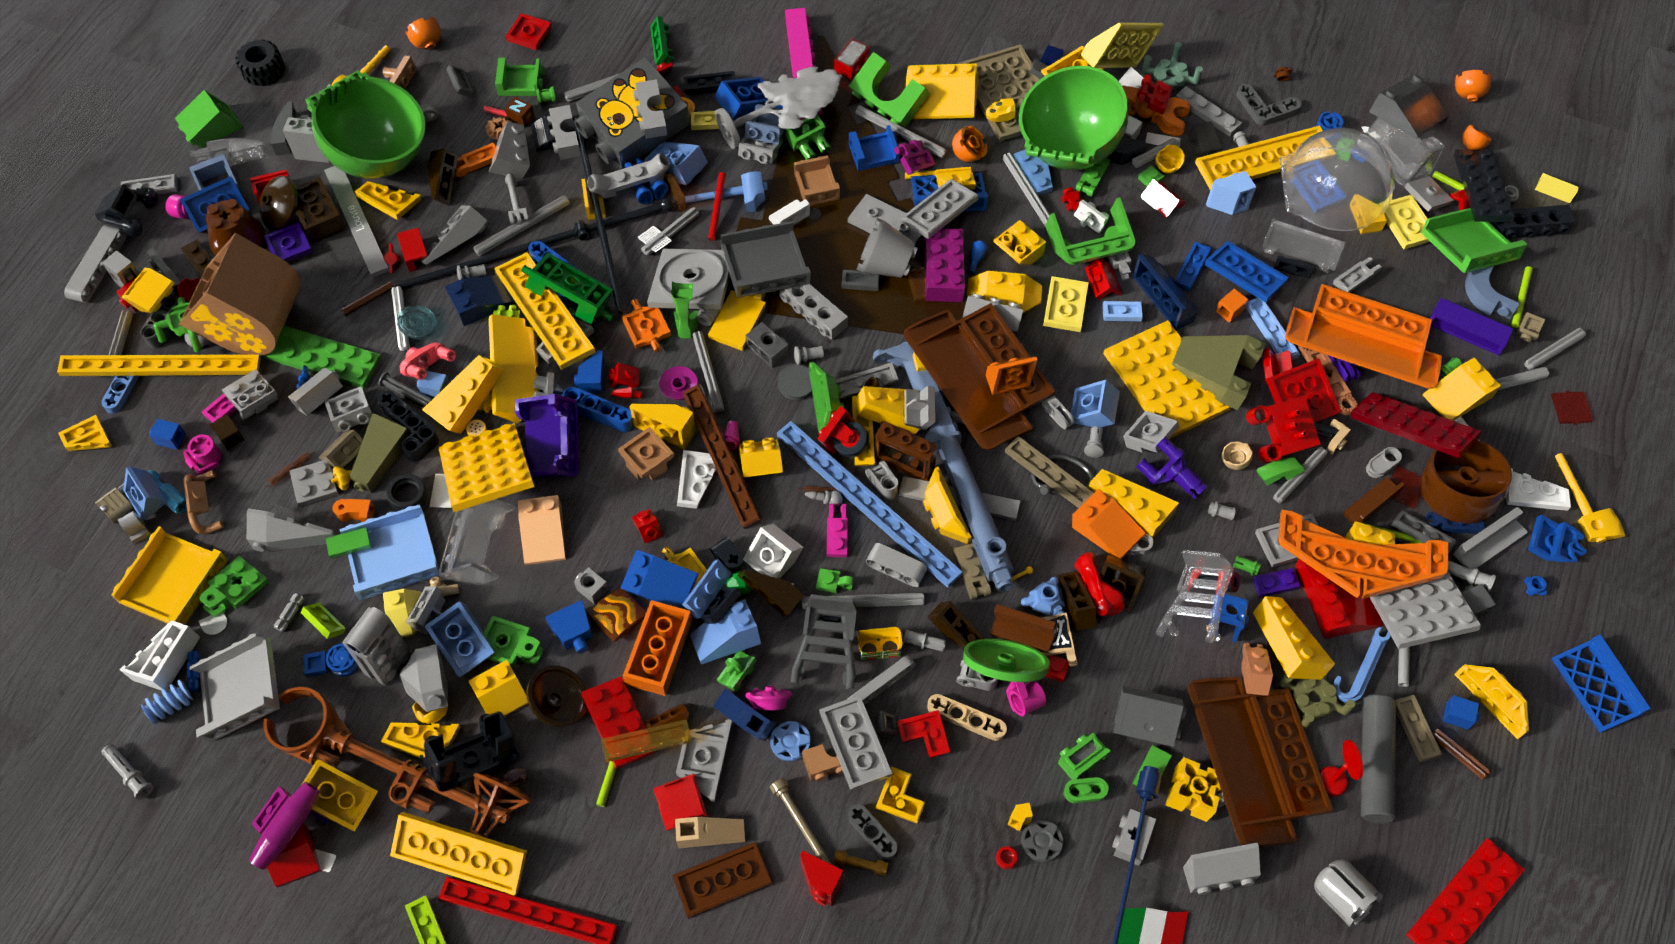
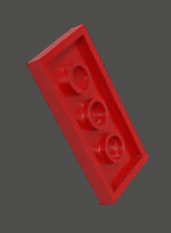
M622 676L582 692L584 702L615 769L656 753V748Z

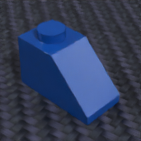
M598 350L578 367V374L574 376V384L579 389L588 393H603L605 359L602 350Z

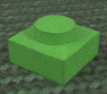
M1150 166L1139 174L1138 179L1148 187L1153 179L1162 182L1164 175L1153 166Z

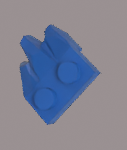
M1543 515L1536 518L1528 551L1544 560L1558 562H1578L1577 557L1587 552L1578 543L1585 536L1575 527L1566 522L1558 524Z

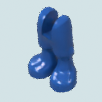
M640 158L635 159L636 165L643 163ZM630 162L625 163V168L632 166ZM658 180L654 184L648 181L633 186L634 189L638 190L636 193L637 200L645 205L653 202V195L656 200H660L669 190L667 183L663 180Z

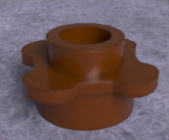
M1280 67L1273 74V77L1277 78V81L1280 82L1287 81L1291 78L1290 73L1293 72V69Z

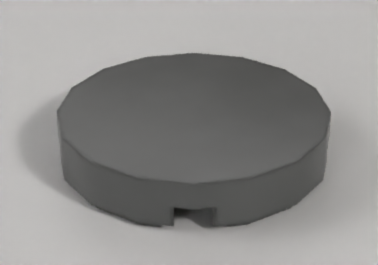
M791 365L780 372L778 376V389L785 398L803 400L812 394L808 367Z

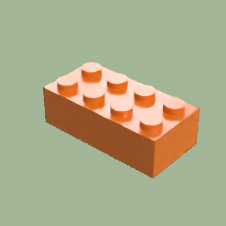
M650 601L623 673L626 686L666 696L693 621L691 611Z

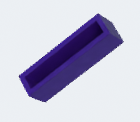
M1443 298L1439 299L1429 318L1432 319V327L1498 356L1505 348L1513 331V328L1505 324L1496 322Z

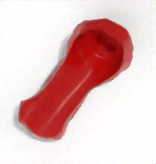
M1086 552L1079 556L1074 568L1081 574L1082 581L1096 606V613L1100 616H1115L1124 610L1123 594L1101 580L1100 573L1095 564V557L1091 552Z

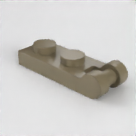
M973 543L954 548V554L959 569L962 571V577L970 599H976L979 595L983 594L984 596L991 595L990 585L986 580ZM980 584L981 587L975 588L974 585Z

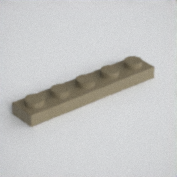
M1019 436L1005 448L1006 454L1077 508L1094 494Z

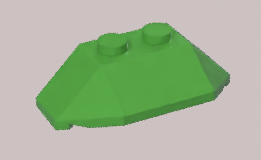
M810 362L809 375L818 432H820L829 423L832 413L838 410L840 406L844 408V405L839 401L841 386L836 383V378L816 363Z

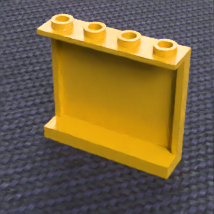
M158 526L156 531L151 534L145 547L139 551L136 560L126 570L120 583L114 587L111 595L118 603L168 624L172 620L186 625L201 602L199 599L201 594L209 588L207 582L223 569L228 560L221 551L216 549L209 551L170 535L162 527Z

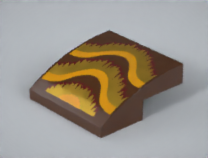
M621 587L609 593L587 613V616L613 642L630 633L631 627L643 621L646 615V611Z

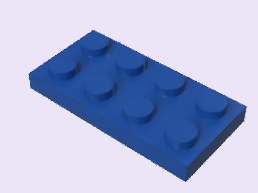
M1226 241L1205 262L1207 267L1265 303L1286 285L1289 277L1229 241Z

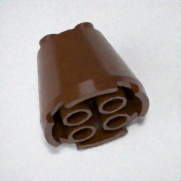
M235 199L220 201L207 207L206 223L209 245L215 256L235 233L260 247L266 246L267 242L264 235L267 234L262 224Z

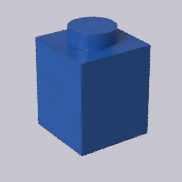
M161 419L156 420L149 434L156 445L176 450L179 449L186 435L180 424Z
M1453 695L1446 702L1442 722L1469 730L1480 719V712H1478L1479 703Z

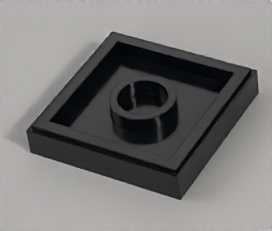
M721 588L701 618L695 619L693 617V619L697 623L716 624L742 593L737 588Z

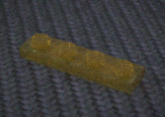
M687 720L603 738L601 739L605 762H610L691 743L692 739Z

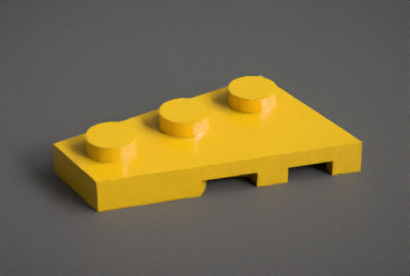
M368 181L355 191L356 197L396 220L422 200L420 194L410 195L406 194L404 190L394 191L390 190L388 186Z
M390 723L381 743L384 746L421 758L420 755L425 757L424 742L427 737L442 734L445 748L453 744L461 727L459 724L440 725L432 723L431 725H418L417 723Z

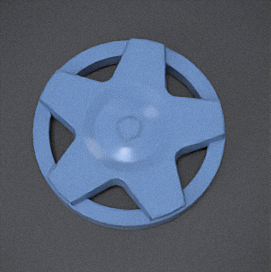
M787 721L776 726L773 730L770 745L773 753L779 759L792 762L802 758V752L800 753L801 746L806 745L804 750L810 748L811 738L805 726L796 721ZM800 729L803 730L806 735L800 734ZM776 737L779 742L774 746V738ZM784 752H788L791 757H787L781 754Z

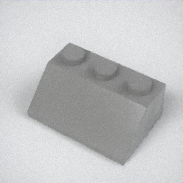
M1258 843L1191 855L1183 866L1190 893L1198 892V895H1204L1212 892L1211 889L1220 888V891L1232 889L1233 885L1241 884L1242 887L1255 884V881L1261 875Z

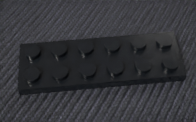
M1455 149L1454 158L1474 222H1513L1514 214L1492 150Z

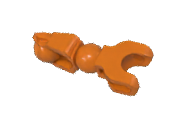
M1122 85L1128 101L1129 116L1132 117V115L1134 116L1137 113L1141 118H1151V122L1157 124L1163 133L1181 136L1184 133L1185 123L1177 117H1185L1189 114L1191 105L1188 101L1171 97L1164 114H1160L1147 108L1148 102H1138L1137 94L1139 88Z

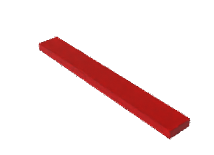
M446 877L438 897L441 901L591 944H613L618 925L451 877Z

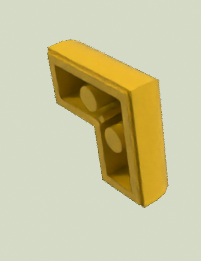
M891 766L892 776L886 779L876 808L918 824L925 802L905 794L912 774Z

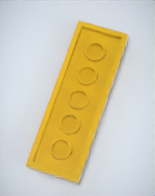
M401 812L398 815L390 856L516 895L519 891L527 850Z

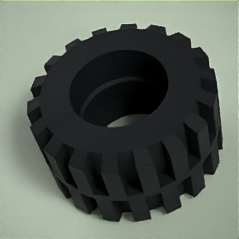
M256 39L252 42L249 41L246 45H242L241 49L237 50L235 61L243 79L247 83H252L255 86L257 84L259 86L269 85L271 82L277 81V78L282 76L281 73H284L285 64L277 46L269 40Z

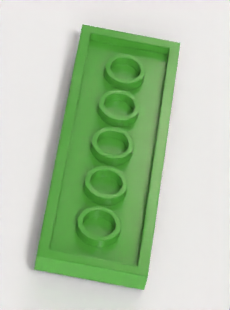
M287 326L283 327L274 350L269 354L261 356L264 359L303 370V365H306L307 371L317 374L323 368L330 371L334 370L340 376V382L357 387L362 386L363 389H365L381 360V356L378 353Z

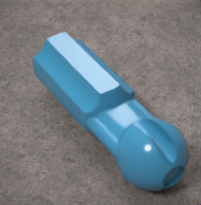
M147 470L166 498L167 503L165 505L176 514H182L186 511L185 496L170 483L163 484L158 472Z

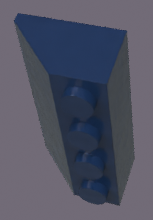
M1140 254L1133 274L1134 280L1175 330L1194 322L1197 314L1196 306L1188 300L1184 291L1179 289L1174 279L1165 272L1161 263H1158L1154 257Z

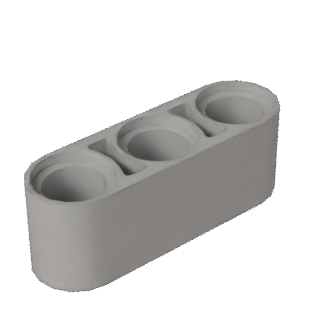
M875 543L866 559L867 565L913 587L920 585L928 569L924 563L880 543Z

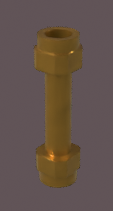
M836 850L833 863L844 867L845 864L875 871V875L886 876L889 864L882 860L873 862L849 856L846 851Z

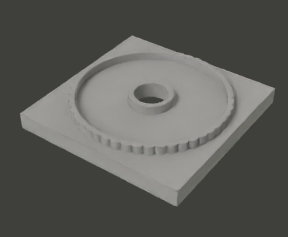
M662 249L647 301L648 307L675 308L671 295L673 281L675 283L693 284V297L689 302V309L722 310L730 278L722 250ZM688 274H697L693 278H685V276Z

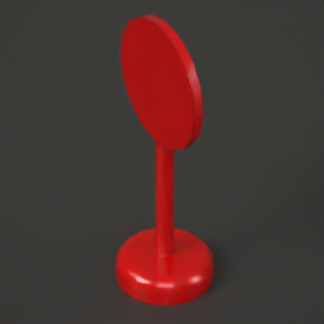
M1350 739L1345 740L1343 743L1342 751L1345 764L1341 768L1328 766L1320 771L1327 794L1330 797H1338L1347 790L1348 778L1345 774L1346 770H1348V773L1354 780H1359L1363 776L1361 754L1357 745Z

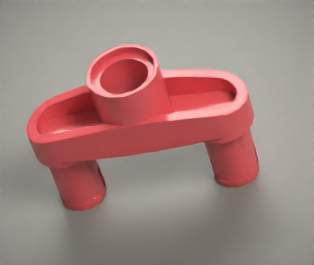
M437 342L420 349L412 347L407 351L406 359L400 365V372L404 376L424 380L427 376L425 368L439 359H445L449 362L456 359V354L454 353L456 352Z

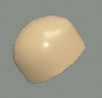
M1238 441L1227 444L1222 452L1224 464L1233 470H1243L1248 467L1253 457V451L1249 445Z

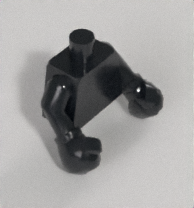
M122 184L103 198L95 212V216L103 224L117 227L129 236L137 237L143 231L142 225L137 219L127 220V217L135 201L143 202L146 208L156 204L158 201L157 192L149 187L137 188L136 190L129 189L126 185Z

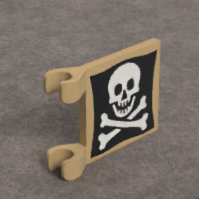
M1067 612L1042 617L1043 619L1056 622L1057 634L1049 653H1042L1046 657L1066 653L1069 666H1076L1078 663Z

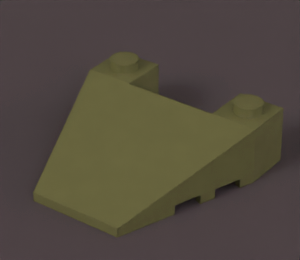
M1249 335L1183 336L1171 365L1190 380L1192 378L1201 384L1200 387L1204 391L1209 390L1213 393L1217 401L1238 410L1247 396L1251 383L1233 375L1236 366L1240 364L1253 370L1263 353L1266 343Z

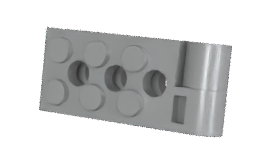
M375 607L367 608L342 642L363 673L370 678L374 676L384 686L394 679L398 668L407 661L410 653L409 648L391 619Z

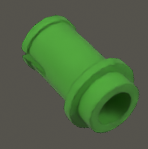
M1454 357L1447 364L1441 365L1439 377L1443 379L1462 365L1461 360Z
M1237 555L1235 561L1240 563L1235 562L1233 568L1249 572L1252 576L1253 574H1258L1261 564L1257 563V560L1254 562Z

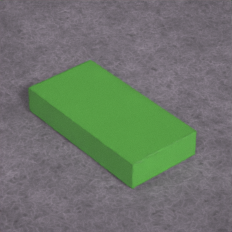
M366 527L326 538L328 554L331 559L371 548L369 533Z
M1152 745L1132 784L1137 786L1140 771L1143 770L1144 766L1158 768L1162 776L1172 755Z

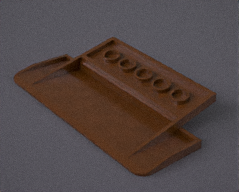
M992 303L958 321L947 309L907 327L904 331L905 340L979 446L985 450H993L1014 440L1018 436L1021 437L1031 432L1033 427L1023 415V412L1055 394V390L1036 365L1030 387L992 395L986 378L987 366L994 362H1007L1012 358L1030 357Z
M1241 677L1193 680L1189 684V695L1237 839L1241 845L1258 843L1259 847L1295 844L1298 840L1291 823L1292 819L1329 814L1334 811L1289 688L1270 690L1268 695L1246 694Z

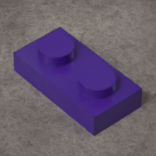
M1293 568L1254 576L1252 579L1259 598L1298 590L1300 587Z

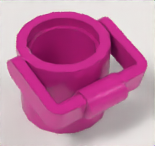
M204 434L193 437L188 444V449L183 452L185 462L198 475L217 468L222 458L219 447L211 437Z
M1036 681L1026 684L1024 682H1010L1006 690L1012 711L1016 712L1019 716L1031 713L1046 704L1045 693Z

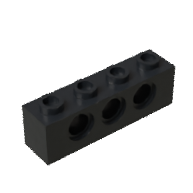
M1568 204L1512 209L1514 214L1513 222H1492L1494 228L1505 238L1512 239L1516 237L1566 234L1571 231L1576 220Z

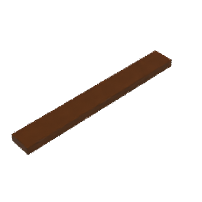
M697 384L682 394L689 409L693 412L695 423L742 527L746 529L762 520L761 515L702 386Z

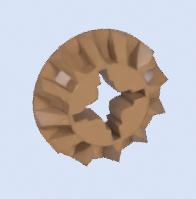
M501 115L499 118L493 117V120H489L485 126L487 135L492 139L498 140L507 121L512 122V120H509L508 117L503 118Z

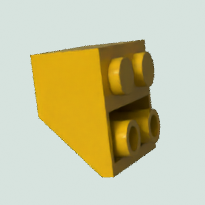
M1021 220L994 239V243L1019 264L1032 265L1044 255L1046 241Z
M144 268L121 298L139 311L156 312L162 305V299L172 293V286L175 283L151 268Z
M764 438L760 442L746 440L743 441V444H739L743 477L783 472L778 439Z

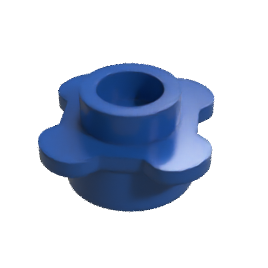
M1533 576L1532 578L1526 577L1524 579L1528 595L1539 594L1545 596L1547 594L1545 589L1547 583L1544 578Z

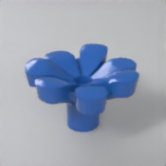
M303 365L302 375L298 376L299 383L296 389L312 378L308 374L306 365Z

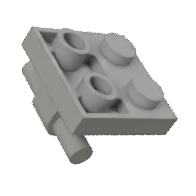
M256 369L222 389L224 395L238 409L243 420L255 413L259 414L267 409L268 405L278 400L275 389Z

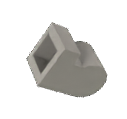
M134 511L118 519L119 524L134 544L151 536L144 521Z

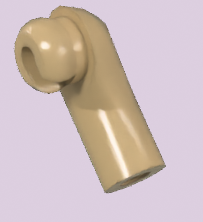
M440 577L430 579V586H437L443 590L440 596L460 594L458 584L447 586L441 581Z

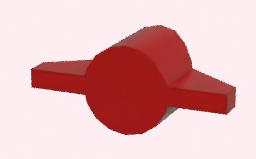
M389 243V252L384 256V261L389 264V273L394 272L395 264L400 261V256L394 252L392 243Z

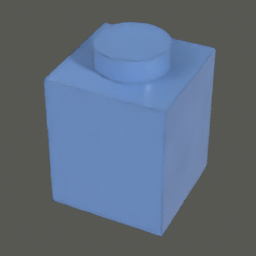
M425 371L427 376L424 380L417 381V388L424 395L434 399L449 384V381L445 374Z

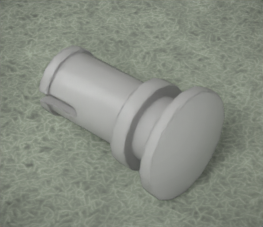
M484 264L472 267L464 266L461 269L457 265L458 279L486 276Z
M798 346L794 347V359L797 365H800L801 361L807 362L810 359L824 357L822 346L813 348L801 347V349Z
M1097 426L1091 428L1090 440L1084 448V453L1092 458L1101 457L1104 453L1101 442L1103 429L1100 427L1099 433H1097Z

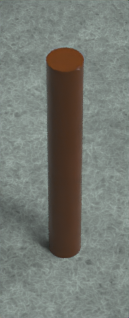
M389 281L341 309L344 315H347L393 288L392 282Z

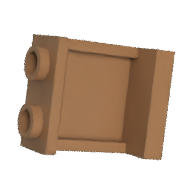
M829 156L801 160L794 163V174L802 199H806L810 206L840 200V187L835 182Z

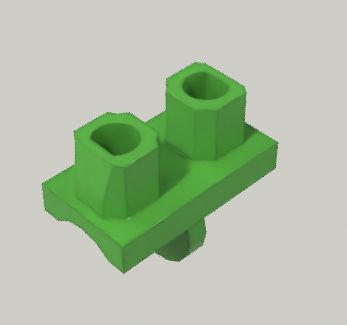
M742 651L737 652L733 658H728L725 661L727 666L717 678V681L734 691H738L742 686L745 676L750 675L754 670L753 666L757 661L756 658Z

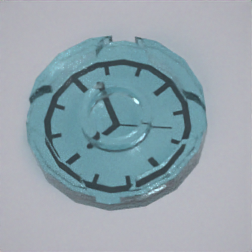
M412 305L403 308L398 314L397 325L405 336L422 339L427 338L434 332L436 320L434 313L428 308L421 305L411 307Z

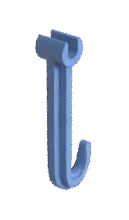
M1381 627L1375 630L1370 647L1348 693L1341 692L1339 687L1342 678L1340 676L1336 677L1333 686L1336 688V696L1342 702H1347L1348 700L1356 702L1360 700L1383 648L1390 638L1389 631L1385 637H1381L1379 635Z

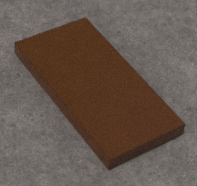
M757 842L672 875L688 919L773 885Z

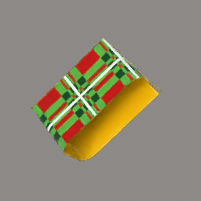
M888 627L859 630L858 641L861 661L901 657L902 637L899 628ZM887 641H892L897 645V650L883 651V644ZM867 643L875 645L877 651L864 653L862 652V647Z

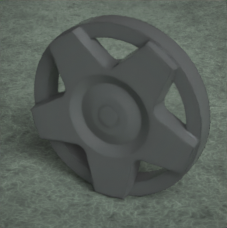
M1037 820L1025 827L1021 836V845L1025 854L1032 860L1049 862L1060 854L1063 847V836L1058 827L1052 822ZM1029 830L1031 837L1025 839V835ZM1055 833L1057 834L1059 841L1054 838ZM1028 849L1036 850L1037 856L1032 854ZM1049 851H1056L1053 855L1047 857Z

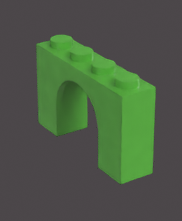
M873 52L849 85L853 90L852 94L859 100L861 97L865 99L864 103L872 109L874 106L878 108L877 112L886 118L888 115L891 118L890 121L906 128L930 95V92L912 79L896 99L891 101L880 100L878 97V86L891 66L886 60Z

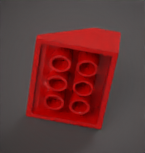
M1298 559L1295 568L1324 639L1383 627L1384 624L1370 597L1362 599V582H1360V595L1356 598Z

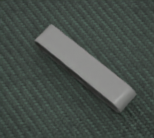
M110 225L102 226L65 287L64 294L67 299L87 303L91 299L107 272L102 262L115 251L119 252L126 239L124 231Z

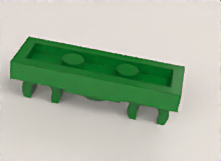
M657 16L650 27L655 65H660L664 61L671 63L674 59L671 56L673 50L667 48L668 36L670 35V32L667 31L669 25L663 22V17Z

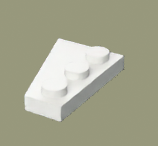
M683 450L677 506L697 509L717 470L709 453Z
M1511 468L1512 480L1506 495L1507 505L1566 511L1570 509L1569 489L1547 481L1535 480L1531 478V475L1516 473Z

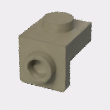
M1526 312L1516 334L1520 335V338L1524 341L1531 342L1537 340L1545 319Z

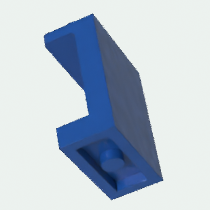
M890 125L886 126V132L860 138H858L856 131L849 133V146L858 171L899 163V155L901 154L894 152L895 147H898L899 144L897 145L896 133L892 131Z

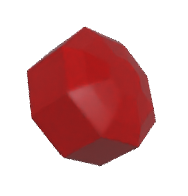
M1010 846L1001 847L996 853L997 865L1003 870L1013 869L1018 862L1017 851Z

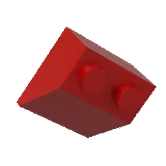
M304 823L287 847L267 867L276 888L321 871L311 830Z
M802 850L800 854L801 868L810 895L814 897L813 901L822 906L826 904L832 906L843 883V870Z

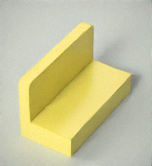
M1543 173L1535 190L1570 203L1578 192L1579 187Z

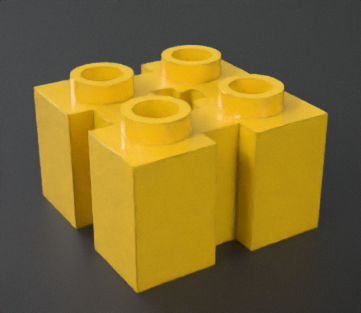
M1183 757L1174 769L1171 782L1175 784L1169 789L1165 805L1181 812L1187 808L1191 810V816L1207 822L1216 813L1220 798L1216 796L1221 788L1215 770L1210 767L1206 771L1199 769L1200 763Z

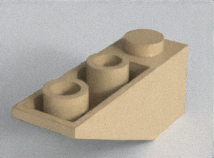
M710 817L675 819L678 848L745 842L744 819Z

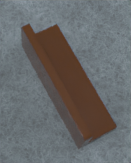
M1386 477L1346 509L1342 515L1352 524L1356 521L1365 523L1398 496L1405 484L1401 482L1396 486Z
M998 604L996 605L994 610L995 621L990 631L992 636L1025 644L1039 651L1049 653L1057 634L1056 622Z

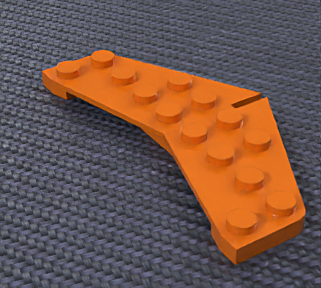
M1282 509L1280 513L1279 544L1356 598L1360 595V582H1362V599L1441 579L1448 571V542L1427 540L1426 543L1373 545L1349 540L1304 520L1302 515L1293 511Z

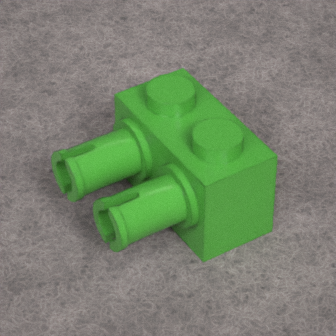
M818 114L814 119H802L804 122L797 129H786L785 138L793 151L800 150L805 160L816 157V154L809 146L811 142L816 143L822 154L825 153L824 150L828 152L831 149V146L824 138L826 126Z

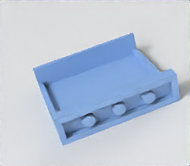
M420 505L409 506L404 510L389 512L384 516L369 518L365 522L350 524L340 529L341 534L366 527L369 533L371 548L348 554L355 583L353 585L354 592L360 601L441 575L425 515Z

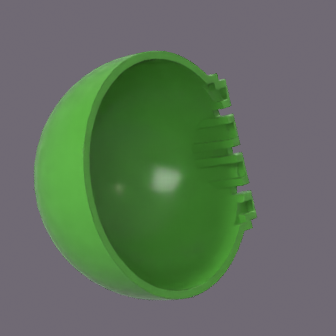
M1090 66L1066 67L1041 78L1027 92L1019 110V126L1025 140L1026 155L1035 156L1044 163L1062 170H1082L1099 164L1116 150L1126 132L1129 116L1126 94L1122 85L1114 76L1102 69Z
M357 70L348 75L347 78L345 77L337 81L333 86L330 85L319 91V94L316 93L305 99L308 104L307 109L312 113V131L319 149L330 163L347 174L365 179L391 176L408 166L421 148L425 133L423 111L411 94L390 81L370 77L367 73H361Z

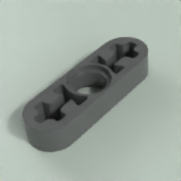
M855 804L850 807L848 811L850 824L880 858L884 860L893 859L897 854L896 841L863 805ZM855 811L857 813L862 812V819L867 822L863 828H861L863 822L859 818L853 819ZM871 826L879 830L878 836L874 838L866 834V830ZM882 836L885 837L882 842L886 846L892 845L891 853L888 851L882 852L883 845L880 842L877 845L875 844L880 841Z

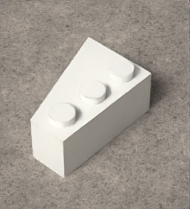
M171 620L151 639L152 643L143 652L141 650L135 654L137 657L128 666L124 665L120 671L135 682L167 691L170 687L169 685L173 682L186 661L188 652L193 650L200 636L189 626Z

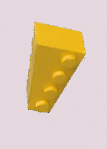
M1101 469L1090 481L1088 487L1093 493L1100 489L1113 498L1144 532L1152 538L1175 514L1179 502L1104 469Z
M1265 596L1253 611V614L1287 677L1322 680L1335 665L1334 661L1282 597Z

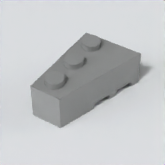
M507 121L499 136L489 173L504 176L511 173L516 178L523 179L530 167L525 127L522 124Z

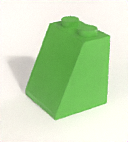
M205 89L175 118L179 124L178 128L186 134V140L190 144H196L201 148L243 127L230 106Z

